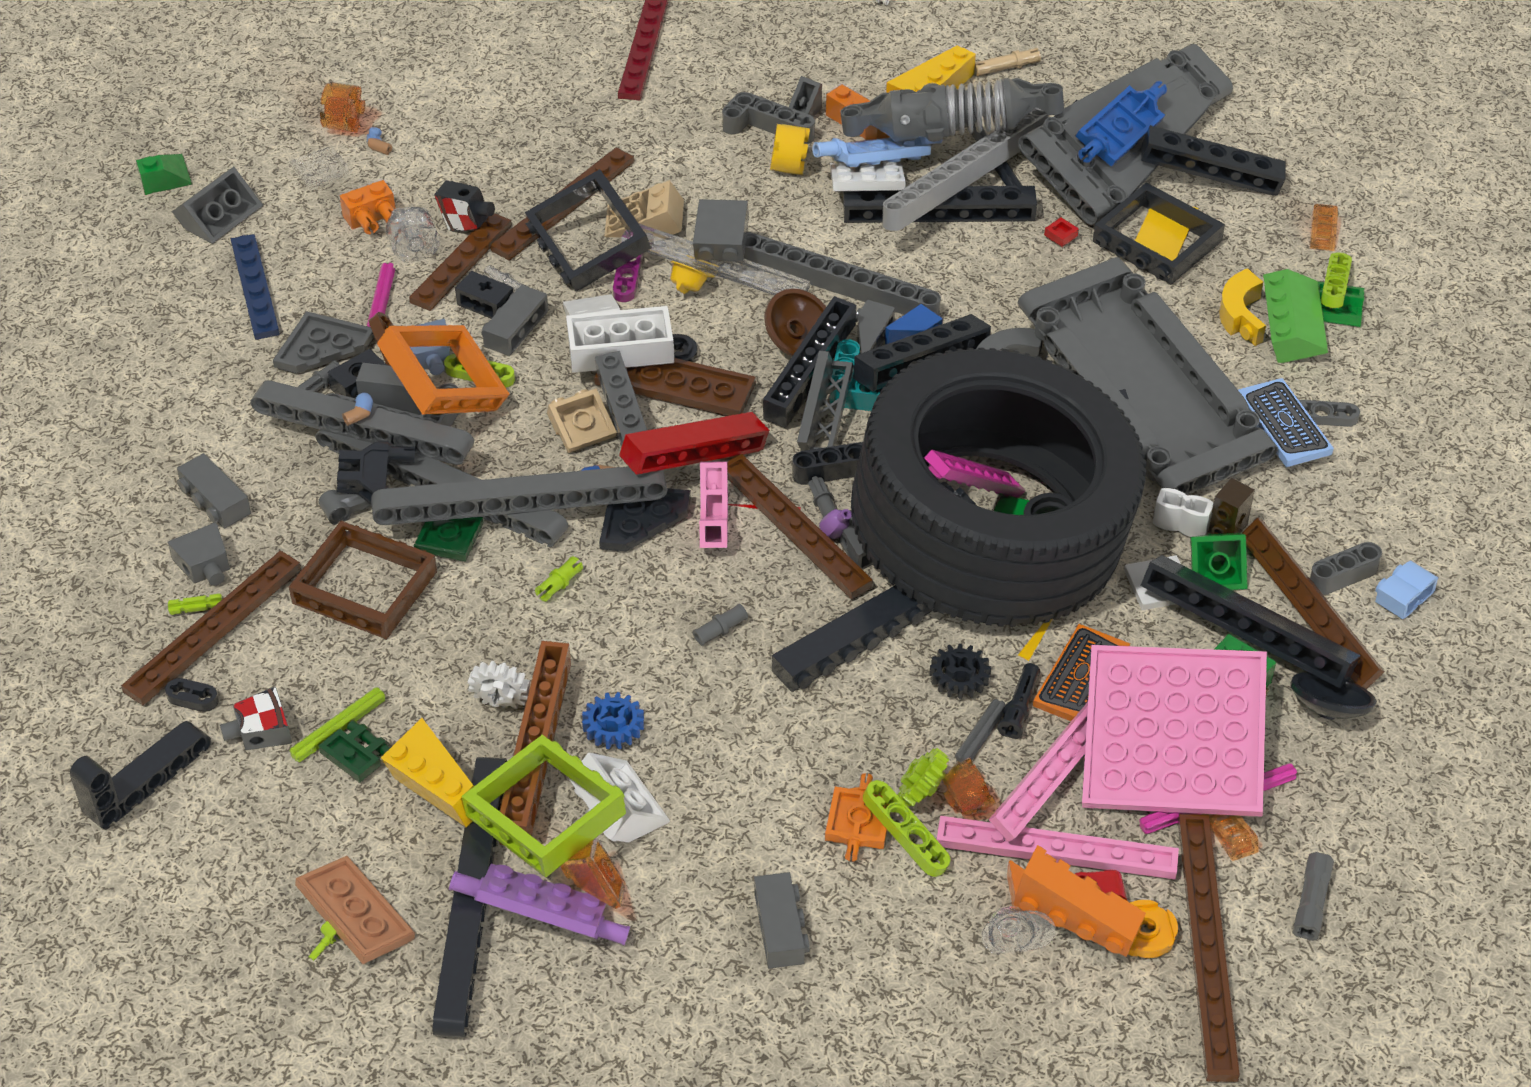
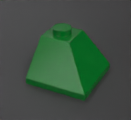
M183 154L148 156L136 160V167L145 195L192 185Z
M1227 533L1190 537L1191 570L1231 590L1248 589L1246 534Z

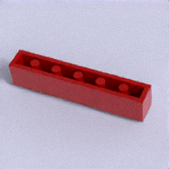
M753 412L625 434L619 456L638 475L738 456L740 454L759 452L763 450L770 430Z

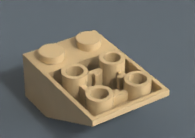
M670 180L658 183L641 192H635L622 199L646 233L647 238H666L682 231L684 199ZM608 204L604 236L623 238L628 232Z

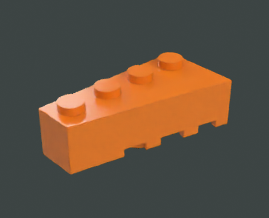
M1037 845L1023 872L1014 905L1020 907L1026 913L1035 914L1048 920L1056 927L1070 930L1084 940H1091L1100 944L1112 953L1127 957L1146 913L1112 891L1105 894L1100 890L1095 880L1088 876L1083 879L1069 871L1071 865L1061 859L1056 863L1045 856L1047 850Z

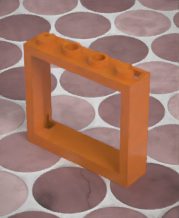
M464 325L389 326L377 342L378 347L422 415L496 411L510 395ZM450 346L476 385V388L436 389L410 347Z

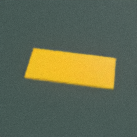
M1148 209V213L1135 241L1173 261L1178 256L1189 229L1152 209Z

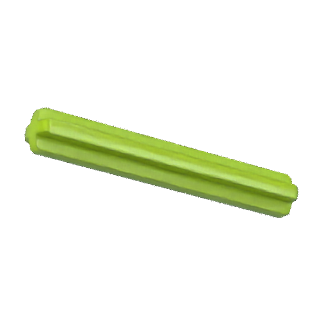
M378 687L373 688L291 747L289 750L291 757L296 762L303 761L318 750L319 745L338 729L344 731L351 721H358L385 701L384 692Z

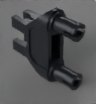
M380 440L363 450H339L337 492L359 495L372 505V494L377 490L388 489L389 485H386L387 464H390V461L414 463L415 446H393L389 441Z

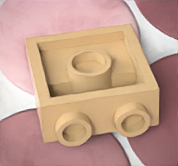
M597 388L590 391L587 389L581 390L574 396L566 399L563 397L557 398L548 405L547 415L556 435H560L568 453L616 437L617 432Z

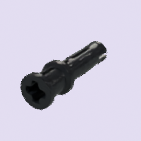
M1027 663L1023 666L1013 698L1004 707V718L998 723L997 727L998 732L1002 736L1018 739L1023 734L1022 725L1029 717L1028 704L1041 671L1035 664ZM1027 685L1025 693H1023V689Z

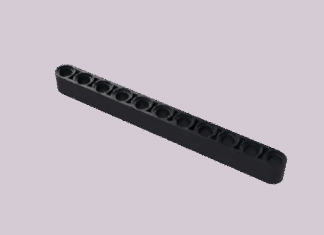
M477 757L472 784L474 786L507 762V758ZM504 793L490 803L498 811L501 809L500 799H503ZM474 821L464 828L457 872L481 880L482 877H485L490 865L493 864L495 854L493 847H496L497 839ZM456 891L453 894L433 1016V1036L466 1038L467 1032H464V1029L468 1027L471 1010L469 1000H472L475 984L473 974H476L479 958L477 948H480L483 932L481 922H484L487 904L475 901V897Z

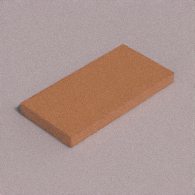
M344 856L296 878L295 886L325 921L331 924L336 930V934L362 964L397 949L415 938V932L348 856Z

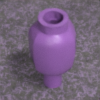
M848 509L832 510L821 520L819 524L820 529L830 539L839 538L843 530L849 526L851 512Z

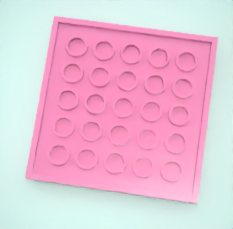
M1092 645L1082 808L1262 817L1267 652Z

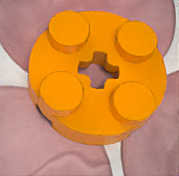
M1152 900L1130 902L1146 913L1142 925H1147L1149 929H1154V931L1145 933L1141 931L1140 927L1128 955L1155 958L1169 953L1173 948L1178 932V924L1174 914L1169 909L1166 912L1163 908L1158 907L1159 903Z

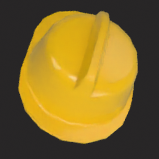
M675 261L670 262L673 264L670 280L676 285V289L683 294H687L689 291H699L708 277H715L713 274Z

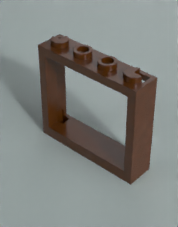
M340 521L290 584L291 602L299 607L387 640L437 573L436 559L434 554L428 553L426 550L417 549L404 542L384 537L380 533H374L357 525L354 526ZM346 546L416 571L386 613L314 587Z

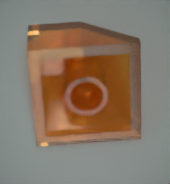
M596 837L562 864L561 869L566 878H572L578 888L614 909H618L622 905L626 883L598 837Z

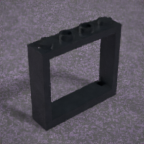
M600 169L525 212L528 219L525 225L529 229L532 236L537 235L539 239L536 241L543 253L548 251L550 254L548 259L554 269H560L561 273L559 275L563 283L566 285L570 284L574 291L583 289L651 249L646 233ZM599 191L631 237L579 268L572 270L542 226V223Z
M1146 182L1094 225L1093 242L1101 248L1116 254L1117 257L1129 261L1137 268L1149 272L1157 279L1172 285L1222 242L1225 224ZM1143 206L1188 228L1190 232L1200 238L1171 261L1116 231L1115 228Z

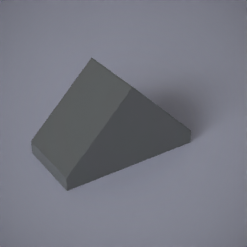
M801 76L789 107L814 117L822 109V84Z

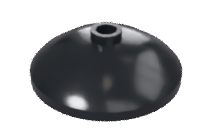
M1309 672L1295 674L1290 683L1294 694L1308 708L1317 712L1320 717L1328 720L1364 716L1372 712L1377 703L1375 696L1371 692L1351 681L1338 688Z

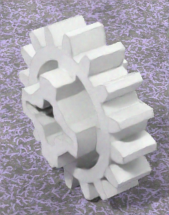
M491 661L489 666L484 662H481L480 667L474 666L467 684H469L468 690L475 692L474 698L483 699L482 704L489 703L492 707H499L500 705L505 709L511 706L514 709H518V705H525L528 698L530 680L524 679L525 673H516V667L509 669L506 663L498 666L494 661Z

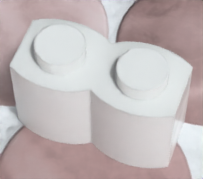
M1161 488L1156 501L1153 524L1164 530L1180 531L1189 537L1206 535L1210 525L1213 502L1201 496H1187L1176 489Z

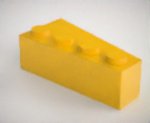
M957 45L888 81L886 93L904 89L917 92L928 83L945 85V87L946 85L951 86L953 84L956 86V89H959V85L961 83L964 84L975 73L976 53Z
M421 718L381 759L397 781L467 827L472 820L466 816L461 796L473 788L474 785L424 719Z

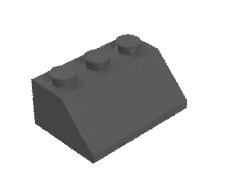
M233 166L171 212L185 230L213 244L262 207L263 204Z

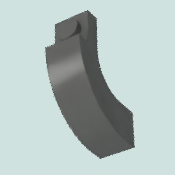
M1011 328L988 336L978 347L985 349L995 348L996 350L1007 349L1009 352L1014 350L1019 351L1020 354L1028 353L1030 356L1040 357L1043 340L1036 337L1035 329Z

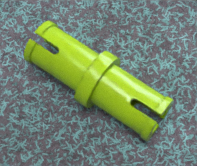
M572 556L560 568L553 569L549 573V577L535 588L537 596L546 590V593L539 599L546 602L558 590L565 589L569 585V581L583 570L582 562L573 568L572 565L579 559Z

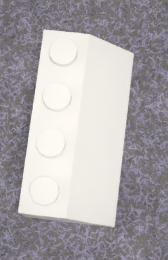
M668 306L566 316L572 373L596 371L595 357L620 351L625 367L674 363V344Z

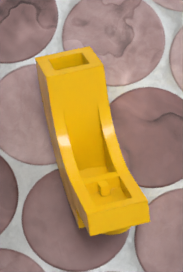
M1246 268L1233 275L1225 284L1219 316L1223 327L1230 335L1240 332L1243 339L1249 340L1254 346L1263 343L1266 325L1252 314L1246 306L1261 298L1263 281Z

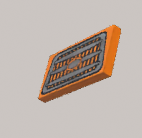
M1078 624L1034 698L1033 706L1072 721L1088 702L1092 645L1130 646L1131 643Z

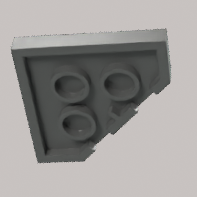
M306 311L273 359L274 368L293 373L313 369L331 363L334 360L338 361L366 351L375 336L371 327Z

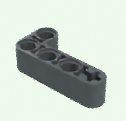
M741 92L735 95L722 110L723 131L727 134H739L747 125L775 134L777 124H786L810 128L808 142H804V144H809L815 139V119L813 116L748 92Z

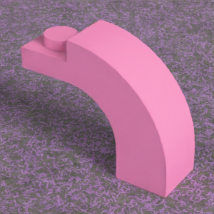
M700 462V548H727V462Z

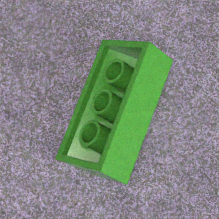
M1289 269L1263 274L1271 340L1277 362L1285 363L1328 353L1318 281Z

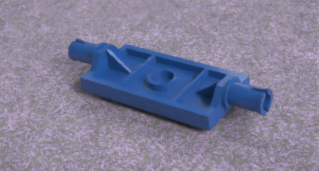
M1156 81L1152 87L1144 91H1136L1129 85L1078 131L1075 137L1086 145L1079 150V158L1082 159L1088 155L1083 160V162L1088 163L1098 155L1112 167L1145 137L1150 125L1157 126L1164 118L1165 114L1158 109L1157 101L1167 92L1166 85L1164 84L1161 88H1158L1163 82Z

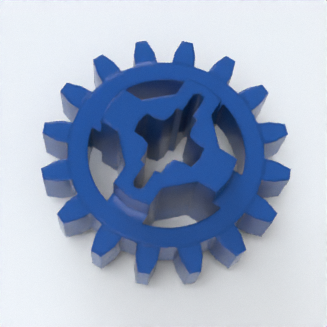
M617 692L615 697H610L609 693H605V699L601 700L596 696L594 697L595 704H586L587 711L582 712L583 732H586L588 740L595 738V746L598 747L602 743H606V749H610L612 744H616L617 748L621 749L623 742L631 745L632 737L640 738V730H644V711L640 709L638 701L631 703L630 695L623 699L620 692Z

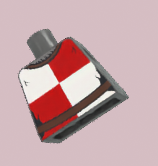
M276 686L236 702L233 705L236 720L220 724L224 741L241 737L245 750L292 743L289 726Z

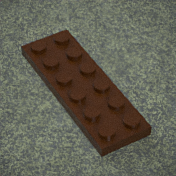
M674 358V363L626 367L632 388L637 395L728 416L742 414L756 385L755 376ZM596 373L594 384L601 386Z

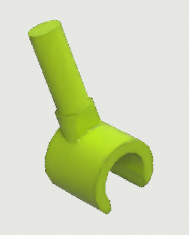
M328 921L320 929L325 937L308 956L313 961L330 943L336 942L334 935L340 939L336 934V930Z

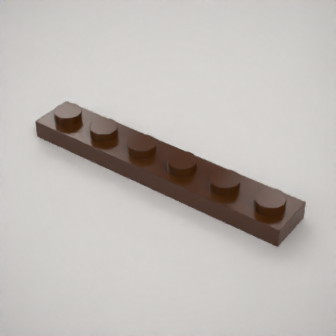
M495 213L493 216H489L481 227L473 230L409 296L410 303L431 311L491 248L490 245L506 233L512 226L511 219Z

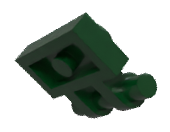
M353 720L347 726V729L350 731L349 734L338 729L319 745V751L332 763L361 783L381 766L380 758L377 756H383L391 747L387 740L372 734L368 726ZM365 742L369 746L365 748L360 743Z

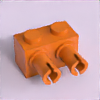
M384 180L339 195L342 215L352 230L362 226L364 232L370 235L371 231L369 228L373 233L378 230L379 225L376 222L378 220L384 219L386 224L391 227L393 226L391 220L395 225L401 220L400 215L395 209L394 194Z

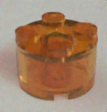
M335 82L325 85L321 97L324 112H320V121L323 128L358 132L360 126L359 117L360 114H364L366 106L365 100H361V86Z

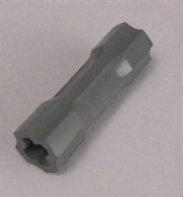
M1313 852L1308 856L1303 890L1292 932L1296 937L1311 941L1317 940L1319 937L1327 888L1334 864V859L1328 854Z

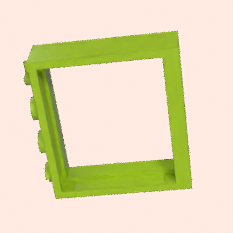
M544 735L538 737L461 796L468 818L545 878L626 814L625 796L619 787L610 785L597 771H591L583 765L577 756L569 755L559 743L550 741ZM544 761L549 762L601 801L546 846L542 845L490 805L492 801Z

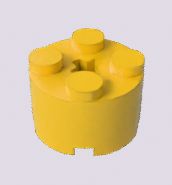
M777 124L770 170L803 175L805 161H801V159H805L807 155L808 144H804V142H808L810 128Z

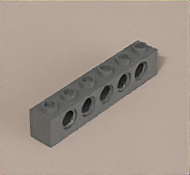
M616 351L596 356L595 362L597 376L622 447L625 434L647 431L621 353Z

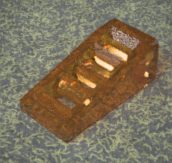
M1314 205L1311 217L1310 249L1335 250L1338 218L1337 206Z
M1203 814L1209 815L1210 828L1232 861L1258 853V836L1240 815H1228L1229 818L1218 821L1217 818L1226 815ZM1234 824V826L1228 827V828H1226V829L1223 828V827H1226V826H1229V825Z

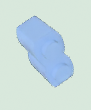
M1408 561L1404 565L1400 564L1396 567L1392 576L1388 579L1383 578L1378 583L1375 590L1377 592L1375 602L1401 619H1404L1434 593L1438 577L1413 561Z

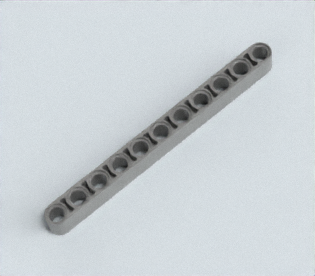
M1035 107L1020 120L1014 130H1008L1007 128L1005 131L1002 125L998 131L994 130L883 202L882 226L890 231L903 229L1021 151L1018 146L1019 138L1043 125L1044 121L1049 118V115Z

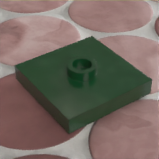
M483 517L426 521L414 543V547L426 550V552L435 556L466 562L484 524Z

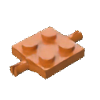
M866 773L861 774L859 787L843 788L835 786L825 831V841L846 844L845 859L850 861L851 853L852 861L858 859L859 847L884 849L887 829L863 801L864 791L873 780L871 774H868L867 782Z

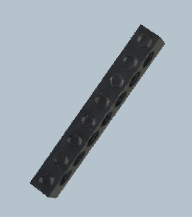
M967 186L913 222L1036 221L1037 199L1035 186ZM901 190L843 191L844 223H883V202Z

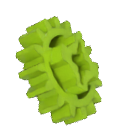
M932 748L929 753L927 752L919 759L915 758L909 764L906 773L901 777L900 781L903 784L899 787L900 791L897 795L908 807H913L916 802L919 803L928 795L931 797L945 777L946 773L943 770L947 768L948 765L946 763L949 761V758L938 748Z

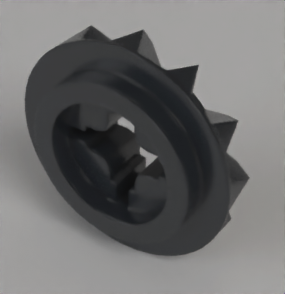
M672 334L674 349H682V352L676 351L674 353V358L693 361L694 356L697 355V343L695 340L684 334Z

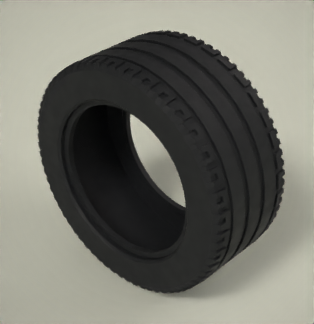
M978 347V349H956L954 352L948 350L944 354L936 353L933 357H925V360H917L915 364L908 365L907 369L903 368L899 374H895L892 380L887 382L876 398L868 418L852 486V524L855 526V535H858L857 540L859 544H862V550L867 553L869 561L874 562L873 566L881 571L880 574L883 577L888 578L889 583L895 584L899 591L907 593L906 596L909 598H915L919 604L924 603L931 610H939L938 613L943 615L944 613L949 614L952 618H962V621L966 622L968 620L974 621L975 624H980V622L985 623L987 626L997 624L998 627H1004V625H1009L1010 627H1016V625L1027 626L1030 623L1038 625L1039 622L1047 623L1050 619H1060L1062 615L1068 616L1071 611L1076 612L1080 607L1086 606L1088 601L1091 602L1105 588L1119 563L1141 502L1146 479V460H1144L1145 453L1142 451L1143 445L1139 442L1140 437L1135 433V427L1130 425V419L1124 416L1125 412L1118 408V404L1115 401L1110 400L1111 397L1108 394L1102 393V389L1093 386L1090 380L1086 381L1082 375H1076L1073 370H1067L1060 364H1053V361H1045L1039 356L1033 357L1028 353L1020 354L1019 351L1014 350L1009 352L1007 349L996 350L995 348L985 349ZM931 450H935L955 457L978 456L1005 461L1037 476L1055 493L1068 497L1073 503L1052 512L1035 515H1014L988 510L960 498L947 489L929 470L927 466L931 464L924 457Z

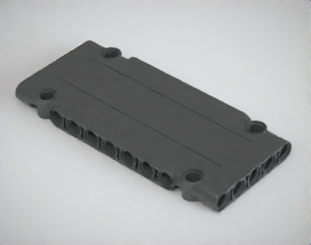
M1120 257L1112 258L1029 290L1018 299V306L1035 326L1034 333L1036 337L1044 341L1045 348L1054 361L1067 370H1073L1074 374L1082 375L1086 381L1090 380L1093 386L1101 388L1102 393L1108 394L1111 397L1110 400L1115 401L1118 404V408L1125 412L1124 416L1130 419V425L1135 427V433L1139 435V442L1143 445L1142 451L1145 453L1144 460H1146V477L1156 481L1161 488L1176 489L1188 495L1267 462L1276 455L1278 447L1267 433L1259 428L1260 418L1258 414L1249 410L1243 395L1156 292L1147 293L1144 277L1133 273ZM1126 389L1129 399H1125L1119 390Z

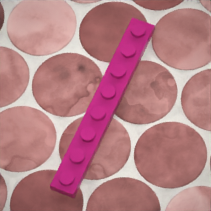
M931 450L924 457L931 464L928 467L929 470L939 479L943 477L950 482L954 480L959 484L965 483L969 487L973 485L979 490L984 488L988 492L994 491L998 495L1002 493L1006 497L1013 496L1018 498L1026 491L1009 472L935 450Z

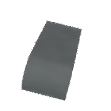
M1364 542L1321 559L1313 564L1310 579L1323 595H1328L1372 577L1378 571L1382 549L1375 543Z

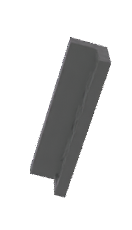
M819 351L797 439L801 451L820 448L815 447V443L824 435L829 439L827 447L836 445L854 365L853 362L833 361L830 353L827 351ZM833 369L845 370V375L836 382L832 379ZM837 390L840 394L839 399L829 404L826 400L827 395ZM831 412L834 415V421L824 427L821 424V418Z

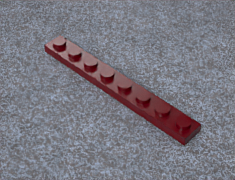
M645 0L618 90V99L641 101L669 0Z

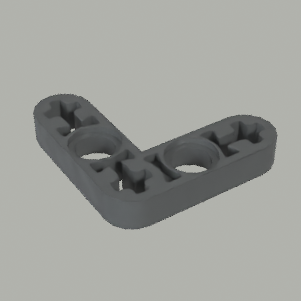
M1298 399L1307 412L1310 410L1309 415L1316 425L1351 427L1358 423L1360 409L1353 403ZM1317 411H1323V412L1327 413L1328 415H1327V416H1319V415H1317L1315 412H1317Z

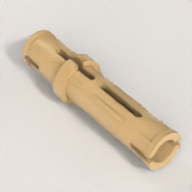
M1038 48L1021 52L1016 50L1009 55L975 62V75L977 77L1015 67L1019 69L1023 65L1040 62V51H1038Z

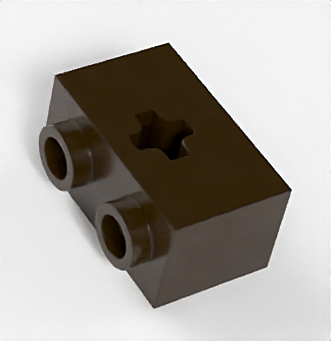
M1230 478L1214 498L1208 532L1211 534L1241 533L1248 525L1255 489Z

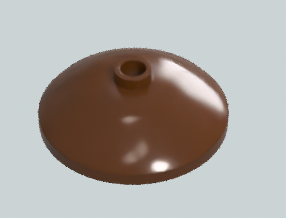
M801 289L782 290L773 296L766 306L764 321L767 333L782 352L792 357L826 306L819 298Z

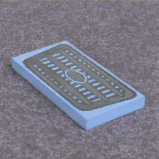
M1283 378L1238 389L1246 399L1249 410L1258 414L1260 418L1259 428L1263 429L1277 445L1278 451L1276 454L1286 467L1332 455L1334 448Z

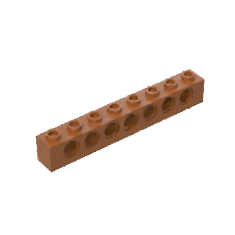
M541 641L513 756L541 735H544L552 742L554 741L571 668L569 643ZM544 761L505 791L500 812L531 836L549 762Z

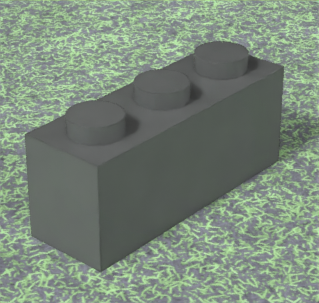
M521 284L510 295L507 302L498 308L493 318L484 324L481 331L484 347L510 357L549 311L547 294Z
M203 453L177 467L179 475L177 483L184 494L189 493L193 502L198 508L203 507L206 510L211 522H218L225 529L251 514L248 496L206 454Z
M790 872L754 876V895L768 969L805 964V953L810 952L808 935L802 934L801 927H805L803 909H797L796 902L800 901L798 884H792Z

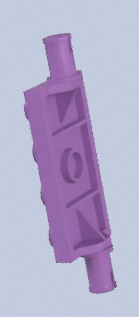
M491 864L485 877H482L481 880L455 871L450 882L449 890L475 897V901L587 935L594 939L601 937L624 946L630 930V926H624L604 919L603 912L607 900L601 899L598 895L573 890L566 884L547 882L534 874H522L513 871L512 868L506 865Z

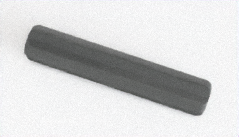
M992 700L956 752L955 758L958 764L968 766L1003 716L1004 701Z

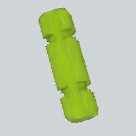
M211 594L209 597L204 595L183 598L182 601L180 599L169 600L168 611L171 615L181 614L182 611H185V613L204 611L208 608L212 609L223 598L221 594Z

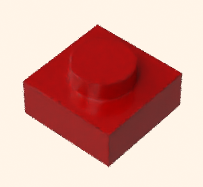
M1062 217L1047 226L1044 231V236L1061 247L1075 239L1079 234V228Z

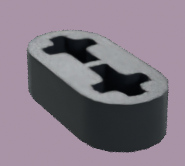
M177 678L171 680L165 687L168 701L175 706L207 712L213 710L219 702L216 689L209 684Z

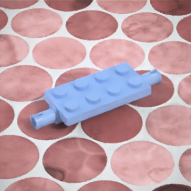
M919 136L915 140L895 142L892 138L845 143L840 139L833 138L827 142H814L812 151L816 158L831 156L834 158V161L844 162L848 167H858L860 163L877 165L883 160L889 162H900L901 158L919 160L921 156L931 155V146L928 144H941L943 139L933 142Z

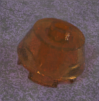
M970 757L962 762L957 761L942 779L947 791L943 792L945 799L951 808L956 806L962 816L985 813L989 807L996 804L994 797L989 793L987 784Z

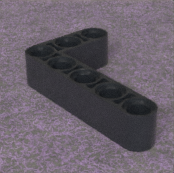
M863 442L797 452L792 458L793 480L797 484L808 485L812 477L815 476L823 478L824 482L855 477Z
M184 721L112 778L110 773L91 757L82 756L78 758L71 766L70 778L82 813L104 830L109 829L111 823L118 822L133 810L132 807L136 803L139 805L156 791L154 790L156 787L163 786L178 774L176 771L180 768L184 769L198 758L201 751L208 750L211 738L190 721Z

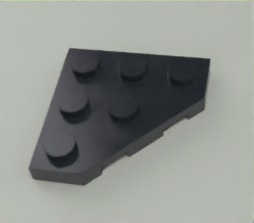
M667 488V494L658 500L607 504L599 541L600 550L627 552L688 516L691 490Z

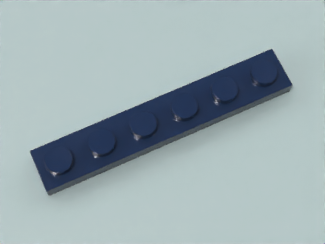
M255 234L230 238L255 340L280 335Z

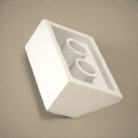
M588 753L582 760L584 766L591 771H597L610 785L619 787L625 796L626 814L603 832L607 838L612 841L629 843L670 822L627 760ZM568 777L575 787V793L589 807L588 811L601 802Z

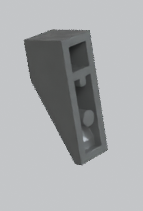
M867 300L864 306L857 310L856 323L860 354L883 345L886 327L895 320L894 307Z

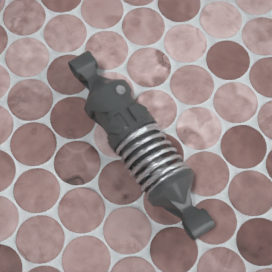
M1003 78V80L996 79L995 96L993 95L992 84L989 80L985 85L986 97L980 81L977 83V98L974 85L971 82L968 84L967 90H965V86L962 83L959 85V90L953 84L951 86L946 85L945 87V85L928 83L917 92L910 89L893 90L889 93L883 92L870 102L851 104L841 109L843 134L848 137L859 136L864 132V129L871 125L886 133L895 142L912 141L919 136L935 142L942 140L944 137H950V135L954 136L955 131H959L963 135L964 128H967L968 133L971 134L974 124L976 125L977 132L980 133L982 131V116L985 130L989 132L991 130V115L996 131L1000 129V115L1003 129L1005 131L1007 128L1008 130H1014L1020 120L1035 107L1043 110L1048 115L1062 113L1064 111L1063 87L1056 83L1032 84L1019 78Z

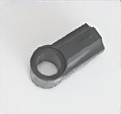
M337 490L326 491L320 496L318 502L327 519L333 525H337L342 520L344 522L347 521L351 513L372 506L359 495L338 493Z

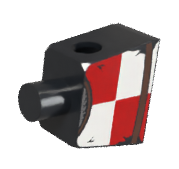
M446 180L434 194L447 229L452 232L476 230L481 227L489 216H493L495 213L494 203L485 201L481 190L476 186Z

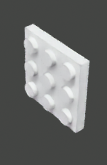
M883 160V162L877 165L860 163L858 167H848L846 163L838 161L830 163L833 191L902 190L905 188V177L901 162Z

